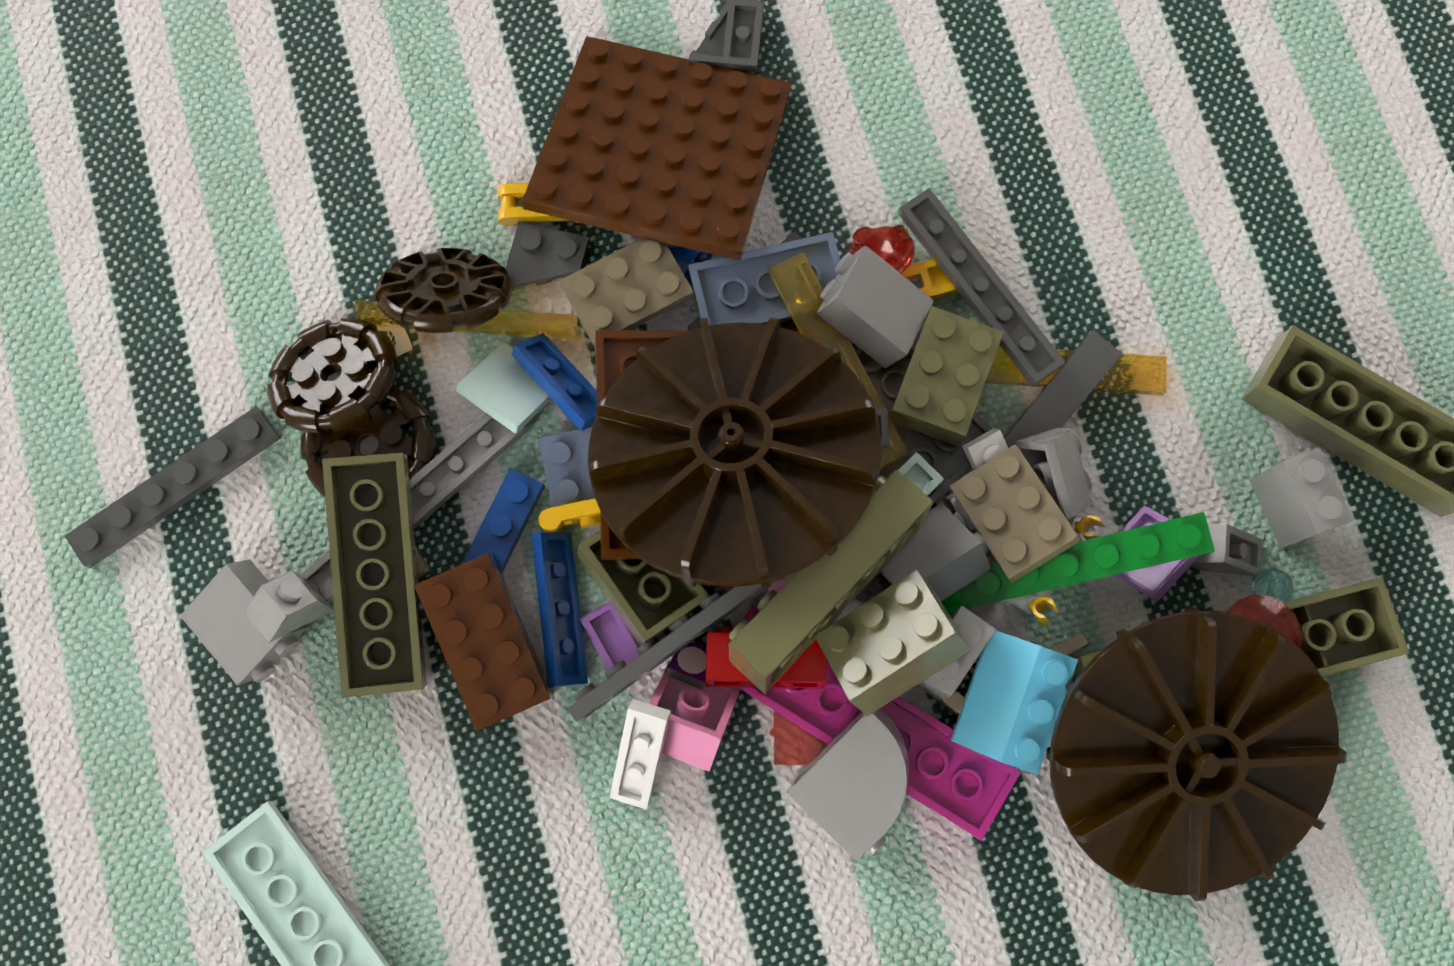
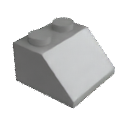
M1054 428L1016 441L1017 447L1066 519L1075 517L1092 503L1089 492L1092 488L1091 480L1088 473L1083 470L1080 458L1082 446L1072 428Z

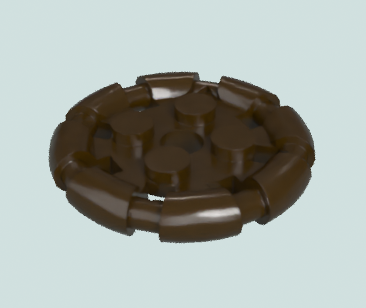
M438 248L434 253L424 254L421 251L393 263L391 270H385L379 278L375 296L383 314L402 327L413 325L415 330L419 332L451 333L453 328L466 326L468 330L495 318L499 314V309H504L510 301L512 281L507 275L506 269L490 256L483 253L474 255L467 249Z
M341 318L340 322L332 323L330 320L316 323L298 333V339L290 347L285 345L280 350L269 371V377L272 379V382L267 385V396L276 416L280 419H285L286 425L296 430L321 434L326 429L339 431L351 427L368 417V411L376 404L381 405L394 384L397 374L393 368L398 360L393 342L384 331H378L375 324L357 318ZM309 349L312 351L304 360L300 358ZM341 372L336 380L327 381L333 373ZM295 381V384L287 385V382ZM325 408H331L329 414H326Z
M393 384L382 404H376L368 411L369 416L359 423L343 430H333L332 435L325 431L321 434L302 432L300 453L301 459L306 460L308 470L305 473L314 488L323 497H325L321 456L327 454L331 458L365 456L360 451V445L367 437L374 436L378 439L377 450L369 455L403 452L408 457L414 459L409 467L410 480L434 459L435 430L430 429L428 423L430 415L422 402L407 389L401 391L395 388ZM388 401L395 404L392 415L384 411ZM325 408L326 414H329L331 408ZM414 425L416 433L412 437L406 438L403 429Z

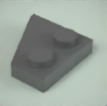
M727 0L720 10L719 18L712 22L705 32V38L696 51L693 50L691 52L689 63H705L743 72L757 73L764 1Z
M518 222L505 268L508 273L507 275L512 281V291H515V287L535 283L536 286L551 283L554 279H563L583 269L590 245L589 237Z

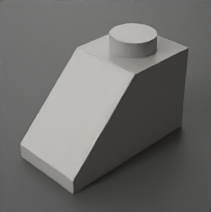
M1208 524L1215 552L1200 555L1190 567L1203 571L1253 577L1261 575V538L1229 524Z
M291 571L261 585L245 614L270 643L329 613L332 608L308 579Z

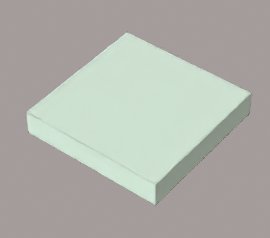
M503 342L457 384L456 392L517 434L551 398L511 355L513 347Z

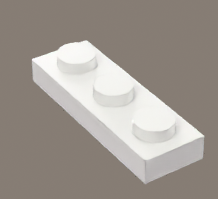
M632 699L627 711L609 798L647 810L653 793L671 710Z

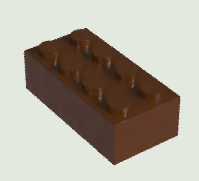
M493 553L482 555L414 585L476 731L547 701L553 696L551 688H548L545 673Z

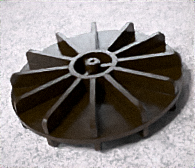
M772 317L767 325L739 322L710 326L708 319L702 318L699 319L701 328L674 336L653 347L651 350H647L643 346L635 351L637 360L615 381L605 398L598 400L595 406L597 414L592 426L588 448V469L592 490L602 516L613 533L629 552L634 553L652 567L668 575L683 579L686 585L695 587L697 583L724 587L748 586L761 583L762 588L771 587L770 581L798 572L820 560L826 554L832 556L838 550V545L849 535L863 516L873 497L881 464V432L876 409L865 387L855 373L841 360V352L835 347L826 348L811 338L781 328L779 319Z
M1188 608L1184 612L1159 617L1143 623L1130 631L1124 628L1116 632L1117 639L1108 644L1090 661L1075 682L1068 680L1065 688L1069 692L1055 722L1051 747H1048L1046 751V758L1050 762V779L1053 795L1068 831L1081 849L1096 864L1131 888L1138 887L1170 895H1190L1194 901H1205L1207 893L1231 888L1258 875H1261L1266 881L1272 879L1275 876L1271 867L1290 853L1306 836L1312 826L1319 830L1324 828L1326 822L1318 816L1331 791L1337 764L1346 762L1347 752L1339 747L1337 715L1331 697L1333 689L1329 682L1322 678L1312 661L1290 639L1265 624L1238 614L1221 611H1199L1196 608Z

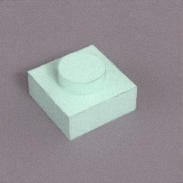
M917 452L898 470L927 496L944 480Z

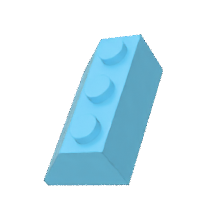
M995 630L981 651L950 740L999 762L1038 775L1055 722L1067 693L1065 685L1068 680L1072 679L1078 659Z

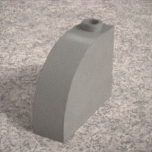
M881 708L869 716L861 712L792 781L787 791V794L856 861L866 852L871 856L880 849L886 841L884 834L897 819L905 800L909 779V760L904 740L898 728Z

